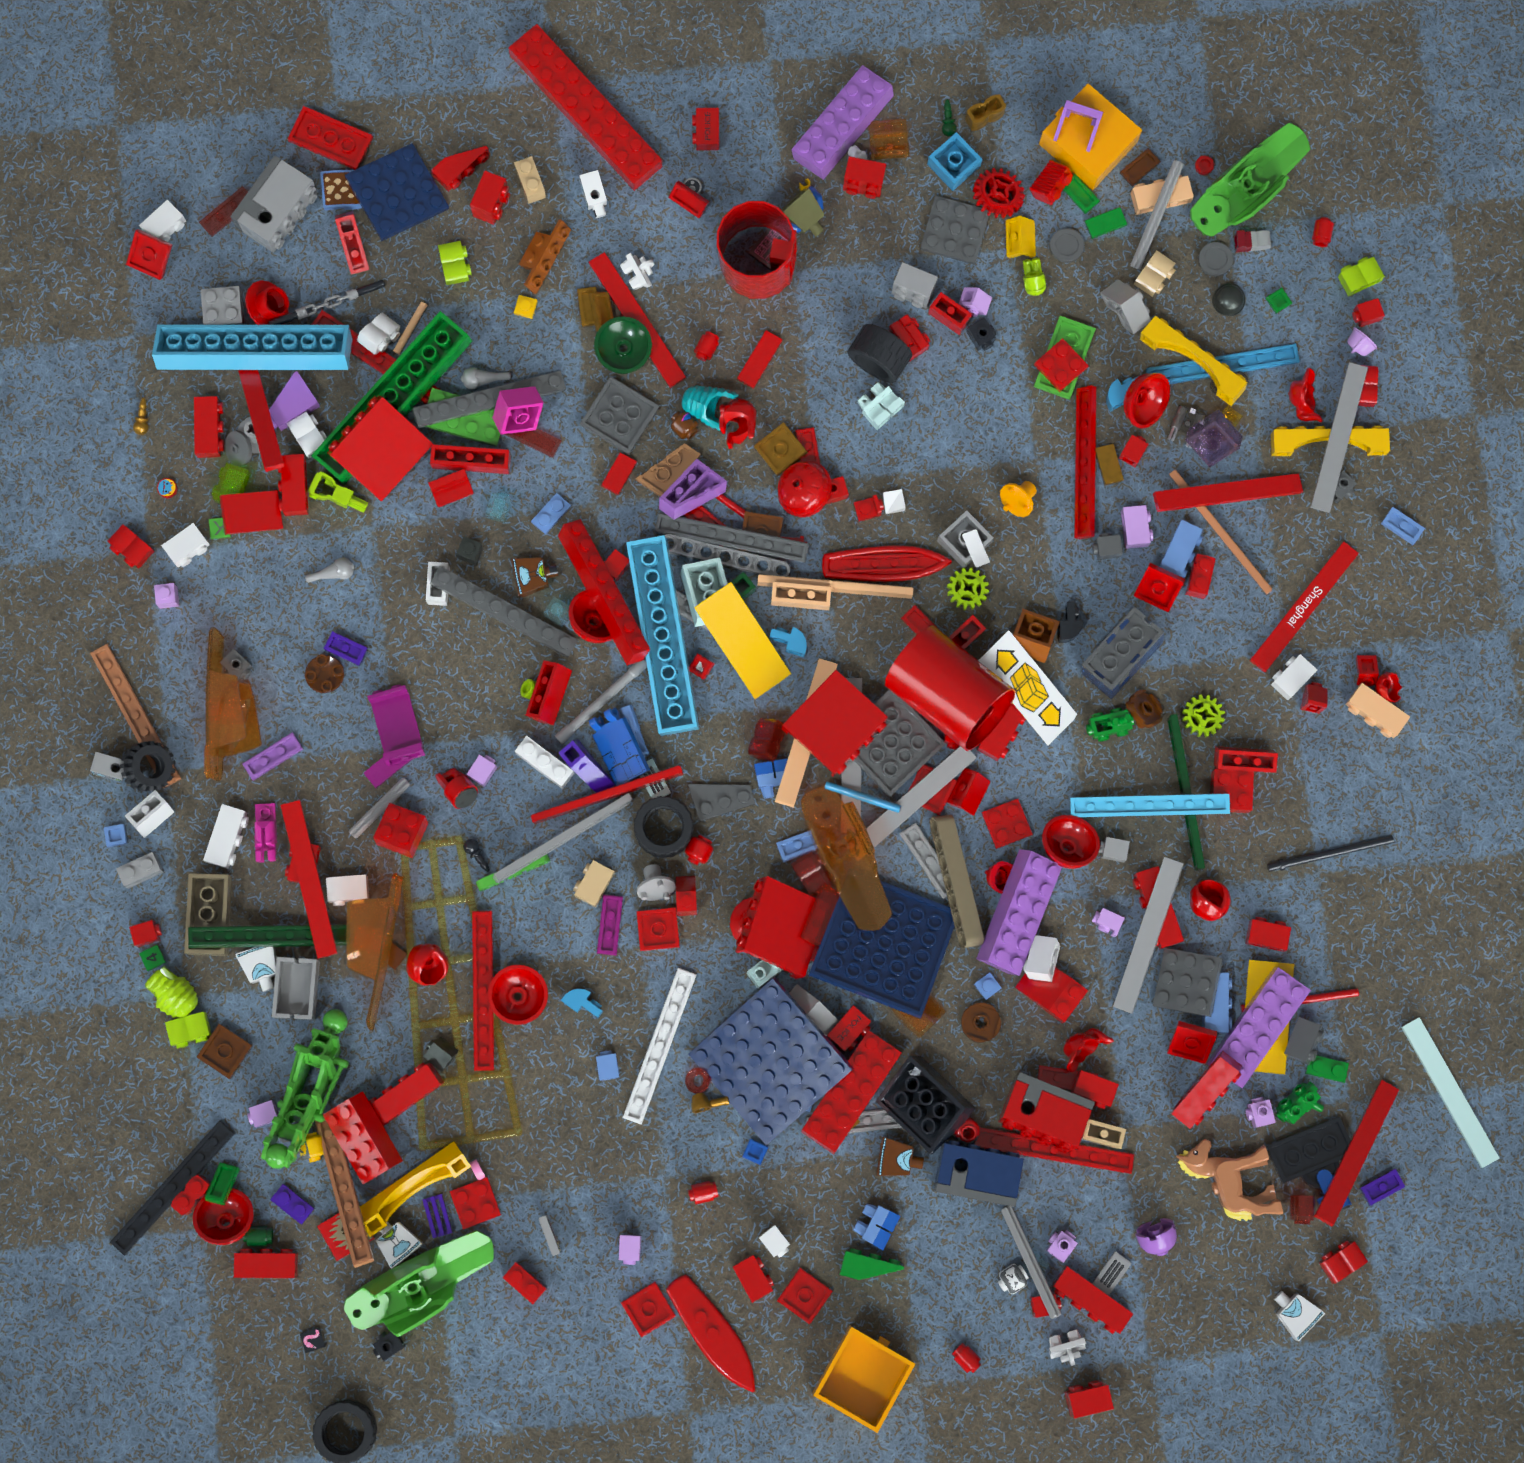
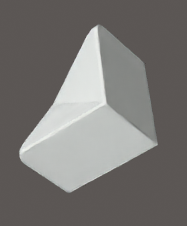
M902 489L882 494L886 514L905 511Z

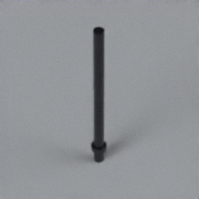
M1390 835L1287 860L1278 859V862L1267 864V869L1269 872L1279 869L1283 871L1287 867L1394 843V839Z

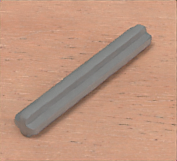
M401 778L349 830V833L355 839L358 838L386 810L388 804L393 803L410 786V783L405 778Z

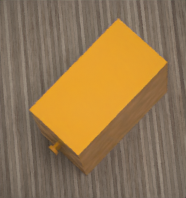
M1087 84L1071 102L1103 112L1090 152H1087L1086 149L1094 128L1091 125L1093 119L1070 113L1069 118L1065 117L1057 142L1053 141L1064 109L1063 106L1056 112L1055 115L1057 117L1042 132L1039 145L1062 165L1069 167L1071 173L1076 174L1093 191L1137 144L1142 129L1090 84Z
M849 1326L812 1394L878 1433L913 1370L915 1363L888 1348L890 1341L880 1336L879 1340L876 1341L856 1328Z

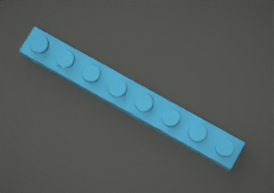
M1229 793L1070 798L1071 815L1077 817L1230 814Z

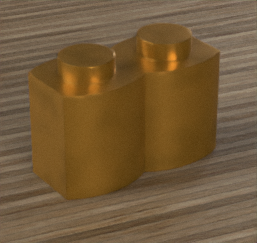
M1001 95L990 96L984 103L975 104L967 110L965 121L971 131L980 130L987 123L995 122L1003 117L1006 104Z

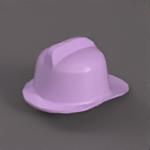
M1356 327L1353 328L1347 341L1352 348V354L1357 352L1362 356H1367L1377 349V346L1371 339Z

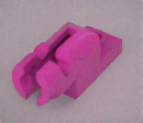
M255 804L256 862L264 863V852L267 851L268 860L274 862L276 861L277 843L276 804Z

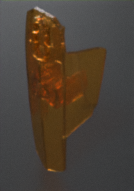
M210 627L206 674L204 772L207 779L220 781L223 777L224 757L256 749L262 745L252 687L250 684L240 683L236 675L223 674V666L220 662L223 660L224 637L218 629Z
M825 786L805 793L800 802L805 818V826L848 912L859 929L867 931L881 929L890 919L892 912L878 877L877 862L874 857L875 849L854 802L850 801L844 804L836 792L825 789ZM816 796H820L822 800L820 802H816L814 798ZM824 812L830 816L829 819L822 817Z
M397 873L392 875L388 898L360 899L347 902V967L354 972L375 980L366 1018V1024L370 1031L374 1030L391 951L396 912H398L404 877L398 876Z

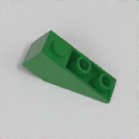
M850 1248L849 1252L845 1251L839 1275L862 1280L904 1270V1266L900 1265L901 1261L889 1258V1261L885 1262L881 1260L879 1255L870 1253L869 1257L861 1255L862 1251Z

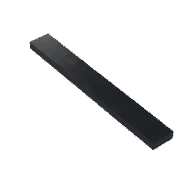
M219 1120L110 1243L125 1256L171 1206L176 1195L185 1190L188 1181L207 1166L235 1133Z

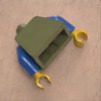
M805 179L807 186L799 183L801 192L784 206L781 211L789 218L792 228L796 230V233H805L810 230L816 237L824 230L818 223L824 216L822 195L810 185V180Z

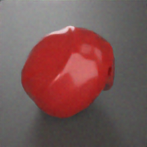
M1207 879L1199 881L1191 889L1190 907L1203 920L1215 921L1225 916L1228 912L1231 896L1227 887L1222 883Z
M430 943L414 946L409 953L406 964L409 977L414 982L423 986L436 985L446 976L449 968L448 958L444 951L438 945Z

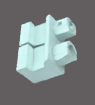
M879 382L871 388V392L876 398L871 401L865 394L858 400V404L863 410L862 414L876 430L881 428L890 417L892 418L901 410L905 403L892 392L889 386L885 388Z
M761 960L748 970L746 974L759 989L783 971V969Z

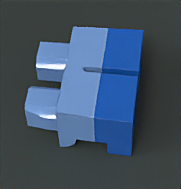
M788 759L773 761L776 778H774L772 761L754 764L758 789H761L764 799L774 797L773 787L780 786Z
M866 1204L862 1213L869 1216L871 1220L868 1225L858 1220L853 1230L861 1235L862 1239L884 1250L891 1234L877 1227L876 1224L893 1232L900 1216L881 1206L876 1207Z

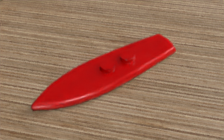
M903 545L877 546L825 553L822 558V571L827 579L873 582L907 581L938 572L950 565L952 560L942 554L920 547Z
M682 1275L673 1280L666 1288V1292L700 1350L709 1362L728 1380L741 1388L755 1392L752 1365L747 1351L734 1329L688 1275Z

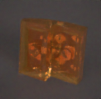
M906 119L871 122L868 126L871 160L909 157Z

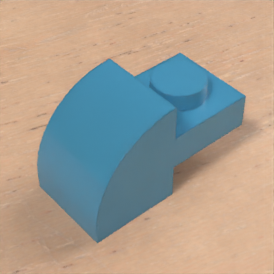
M1127 378L1122 382L1123 385H1121L1118 379L1111 384L1106 395V404L1110 412L1123 405L1126 391L1136 378Z
M777 627L776 630H771L770 640L787 644V653L805 657L807 642L800 630L793 627L791 634L787 633L788 631L783 628Z
M571 990L561 999L564 1004L577 1013L582 1007L597 1018L603 1013L600 1009L602 1005L593 999L588 1001L592 993L587 990Z

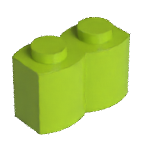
M461 241L438 245L446 285L469 281L468 275L472 274L470 264H465L464 257H468L466 246H462Z
M1364 257L1357 262V265L1351 266L1350 264L1341 269L1338 279L1348 297L1381 282L1385 277L1374 257L1369 259Z
M206 1012L165 1022L170 1045L176 1046L177 1049L189 1046L188 1042L194 1040L196 1043L205 1042L208 1040L207 1037L212 1035Z

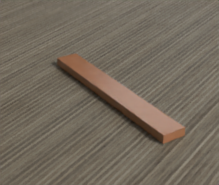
M1176 470L1169 474L1179 488L1189 487ZM1205 506L1195 507L1258 586L1268 595L1272 591L1270 585Z
M106 644L91 652L93 660L138 743L148 741L162 743L109 645ZM146 755L151 767L155 772V761L153 760V758ZM172 765V768L175 769V773H171L173 778L171 781H167L168 785L163 788L181 780L174 765Z
M326 1120L322 1123L315 1121L318 1135L322 1136L323 1154L352 1263L356 1268L373 1262L374 1257L347 1157Z

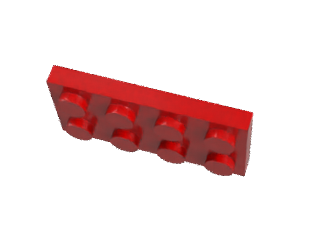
M303 106L288 137V142L354 170L360 167L373 140V135Z

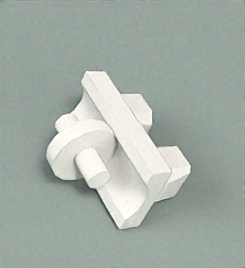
M631 253L626 255L627 260L620 266L625 274L628 275L632 271L636 274L635 277L629 280L631 287L635 290L643 286L650 287L652 283L648 276L653 274L651 267L654 266L653 260L646 261L644 256L638 259L636 255L633 256Z
M1078 1330L1068 1332L1069 1342L1062 1344L1059 1335L1050 1337L1051 1359L1060 1357L1062 1363L1069 1361L1071 1366L1075 1365L1074 1359L1081 1357L1079 1351L1086 1349L1085 1339L1081 1338Z

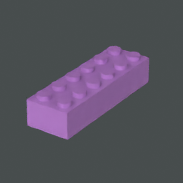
M862 65L791 149L794 160L824 180L894 96L892 85Z
M1019 849L985 935L984 942L976 958L977 960L1005 973L1020 976L1062 869L1061 866L1033 851Z
M1274 967L1206 1064L1210 1066L1218 1055L1225 1051L1242 1065L1240 1070L1241 1076L1234 1084L1243 1088L1311 990L1279 967Z

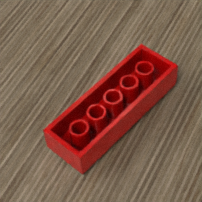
M868 1030L848 1060L854 1069L825 1094L801 1130V1133L832 1154H835L902 1052Z

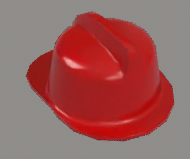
M1000 861L992 865L989 870H985L984 873L986 874L988 885L996 892L1002 894L1013 865Z

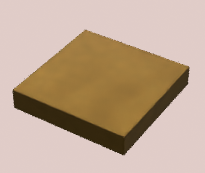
M784 422L754 445V448L777 477L808 453Z

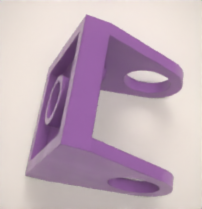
M1066 100L1053 141L1057 142L1065 117L1069 118L1070 113L1093 119L1091 125L1094 128L1086 149L1087 152H1090L1103 112Z

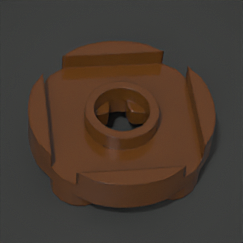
M1146 690L1136 691L1129 697V701L1126 702V708L1130 711L1137 726L1141 729L1145 727L1153 728L1162 721L1160 714L1163 711L1160 702L1153 694L1148 695L1144 693Z
M987 1003L971 1005L964 1011L961 1017L962 1031L974 1042L983 1043L990 1041L999 1033L1001 1028V1019L997 1010ZM983 1017L986 1026L978 1028V1024L975 1021Z

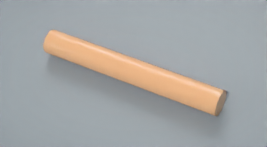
M424 302L419 304L393 352L400 355L428 306Z

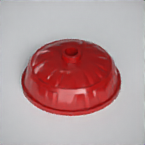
M1146 373L1137 377L1130 384L1124 397L1123 408L1126 417L1135 427L1141 429L1150 427L1162 416L1170 397L1168 379L1160 373Z
M801 461L792 464L782 473L777 488L779 502L786 512L796 517H809L818 513L827 504L832 491V481L828 471L821 464L814 461Z
M587 590L578 593L572 599L568 610L570 624L575 633L582 639L592 643H604L613 640Z
M1061 815L1051 819L1044 827L1042 843L1045 853L1051 861L1059 866L1068 869L1080 868L1090 864L1098 855L1100 849L1099 836L1095 829L1084 819L1073 815Z
M512 965L502 969L493 977L488 989V1001L494 1014L502 1021L513 1025L527 1024L538 1018L545 1009L548 1000V989L545 980L536 970L525 965ZM520 993L522 995V998L520 1000H516L514 998V994Z
M233 1188L225 1205L206 1201L203 1197L197 1203L193 1212L195 1231L204 1241L211 1244L228 1245L237 1242L247 1233L253 1222L254 1210L252 1203L243 1192ZM226 1222H230L228 1226H224Z

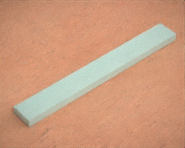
M1420 1017L1402 1026V1030L1480 1167L1483 1168L1498 1160V1154Z

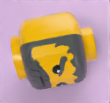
M317 1132L307 1134L304 1145H301L299 1149L302 1159H309L310 1163L322 1160L321 1156L324 1155L322 1136L317 1135Z

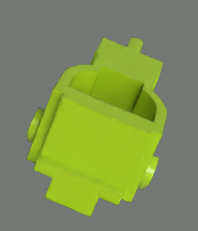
M321 471L315 474L307 491L309 497L315 500H330L346 509L350 506L363 513L368 505V502L353 496L354 491L335 484L331 476ZM322 478L325 479L324 484L335 489L332 496L324 495L320 492L319 494L316 493V487Z

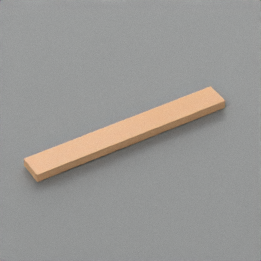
M759 574L757 586L773 587V582L831 587V592L912 599L913 596L912 587Z
M819 658L807 699L837 669L838 664ZM795 738L775 802L793 808L810 756V752Z

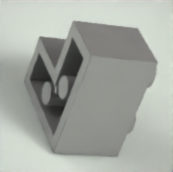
M1116 280L1100 292L1106 306L1117 313L1122 326L1132 334H1135L1151 321L1150 311L1142 300V293L1138 289L1131 288L1128 283Z
M798 984L789 993L825 1036L839 1022L818 999Z

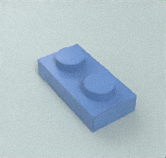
M556 493L532 519L531 523L546 535L571 508V505Z
M1394 507L1390 509L1381 522L1383 526L1411 545L1415 544L1425 529Z
M814 830L776 843L783 862L820 849Z

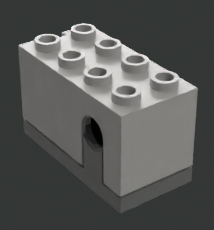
M274 156L230 217L236 229L274 253L276 249H281L286 235H290L294 231L297 220L305 216L307 206L315 202L318 192L314 187L312 179L277 156Z

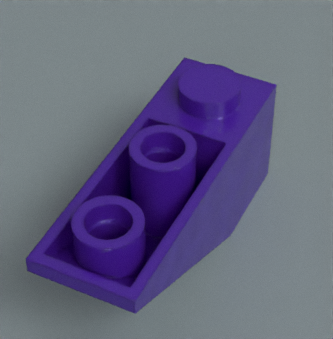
M579 739L572 740L558 752L569 767L596 793L612 788L615 785Z

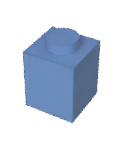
M611 1050L600 1052V1056H596L599 1080L620 1078L616 1053L612 1054Z

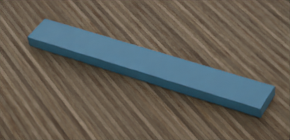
M1296 343L1215 357L1220 363L1227 364L1234 373L1300 362ZM1193 360L1146 368V373H1160L1168 379L1169 384L1211 378Z

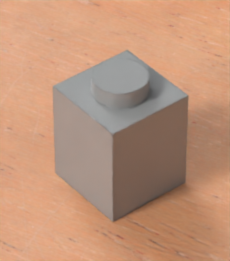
M1106 837L1104 842L1100 841L1098 853H1102L1101 858L1124 863L1127 860L1130 841Z

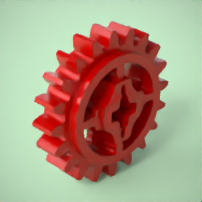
M995 168L992 169L991 173L985 170L984 174H980L974 183L975 186L972 192L975 194L973 199H978L976 206H983L981 212L988 210L987 216L994 213L995 218L999 214H1001L1003 219L1007 214L1011 217L1014 212H1018L1023 204L1025 197L1023 194L1024 187H1019L1021 181H1015L1016 175L1009 176V170L1006 174L1003 173L1002 168H1000L998 173ZM986 185H988V187H989V190H988L989 193H988V194L986 193V190H985V186H986ZM1011 192L1012 201L1009 202V200H1008L1009 194H1008V193Z

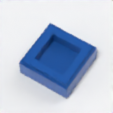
M750 1139L742 1157L761 1165L768 1146Z

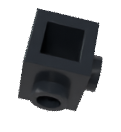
M985 318L968 326L966 332L977 351L981 349L986 351L994 345L996 331L992 325H988Z
M383 1332L375 1338L377 1342L373 1344L375 1347L373 1352L379 1360L382 1358L383 1361H386L406 1346L400 1336L397 1337L391 1332L388 1334Z

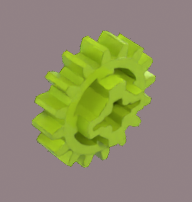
M962 568L961 574L955 571L954 575L956 578L950 577L949 580L952 583L947 584V588L951 590L947 592V596H953L950 602L956 601L957 608L963 605L964 610H966L967 606L974 610L975 604L979 607L982 605L980 600L986 601L987 597L984 594H988L989 590L985 589V587L989 585V582H983L986 576L980 577L979 570L973 573L972 568L968 572H966L965 568ZM957 582L960 586L958 592L955 591V585ZM965 585L967 587H972L971 592L969 590H967L966 592L964 591ZM980 585L981 592L978 596L976 588ZM962 598H969L971 601H965Z
M1199 695L1198 700L1193 697L1191 703L1187 702L1185 704L1188 709L1182 711L1186 715L1182 718V721H1187L1185 728L1191 727V734L1196 731L1197 737H1200L1204 733L1206 738L1209 736V732L1214 735L1216 734V729L1220 730L1222 728L1219 723L1225 721L1224 718H1221L1225 711H1220L1222 704H1215L1216 698L1211 701L1210 695H1207L1205 699H1203L1202 695ZM1202 704L1200 709H1193L1194 706ZM1202 712H1205V716H1207L1205 720L1200 715ZM1191 718H1193L1196 721L1197 726L1193 723ZM1207 723H1214L1213 726L1205 728Z

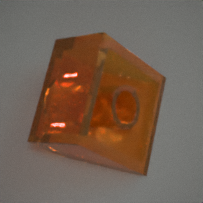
M929 995L921 1019L894 1008L891 1010L917 1039H920L946 1013L931 995Z

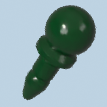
M946 99L944 104L945 120H942L944 123L942 133L947 137H951L956 133L957 127L954 124L955 119H952L951 104Z

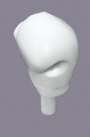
M856 145L849 148L848 155L850 157L868 160L866 152L861 151Z

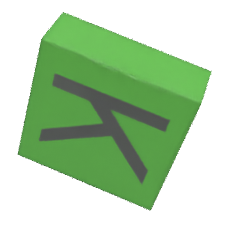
M223 518L209 519L211 539L231 537V534L225 535Z

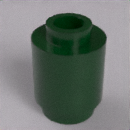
M250 1226L247 1233L243 1236V1242H247V1246H267L272 1244L273 1228H268V1226Z

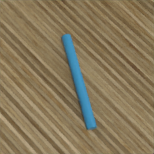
M828 781L825 784V789L897 813L900 812L901 805Z

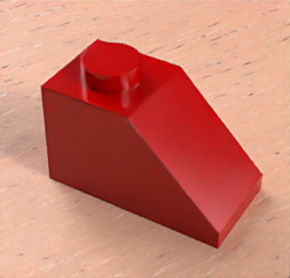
M972 615L949 638L965 649L986 628Z
M1314 682L1305 686L1300 710L1318 714L1325 710L1328 705L1327 688L1322 687V684Z

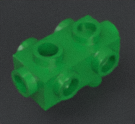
M1122 708L1111 710L1110 714L1103 715V712L1091 715L1092 718L1088 720L1089 724L1086 725L1088 736L1092 735L1093 740L1098 739V742L1109 740L1110 735L1117 734V737L1128 735V731H1131L1132 725H1134V719L1129 714L1128 709L1122 711ZM1102 725L1103 731H1098L1096 726Z
M1310 1081L1307 1084L1297 1085L1288 1097L1279 1102L1278 1107L1275 1109L1277 1111L1276 1116L1282 1122L1286 1121L1294 1124L1311 1109L1322 1112L1324 1105L1317 1102L1321 1098L1317 1093L1318 1088Z

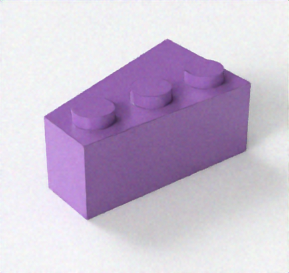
M696 459L659 498V509L675 520L725 493L727 481Z

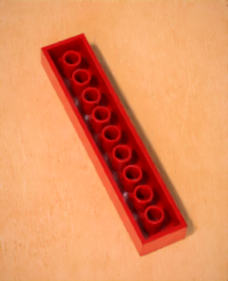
M538 24L508 47L510 57L633 191L663 167L662 159Z

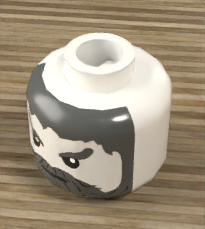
M1011 1264L999 1272L1001 1280L998 1281V1284L1004 1292L1008 1290L1009 1293L1015 1294L1027 1286V1279L1029 1277L1021 1265Z

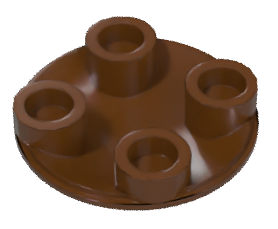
M320 654L308 663L305 670V679L309 687L314 691L329 693L336 690L343 682L344 669L338 659Z

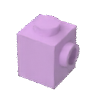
M964 287L959 305L972 313L973 317L986 315L992 297L979 288Z
M1263 1097L1251 1099L1252 1103L1247 1104L1246 1116L1248 1121H1252L1253 1128L1276 1123L1270 1099L1264 1100Z
M1067 1230L1065 1232H1054L1048 1240L1050 1245L1046 1251L1064 1263L1078 1244L1074 1241L1076 1237Z

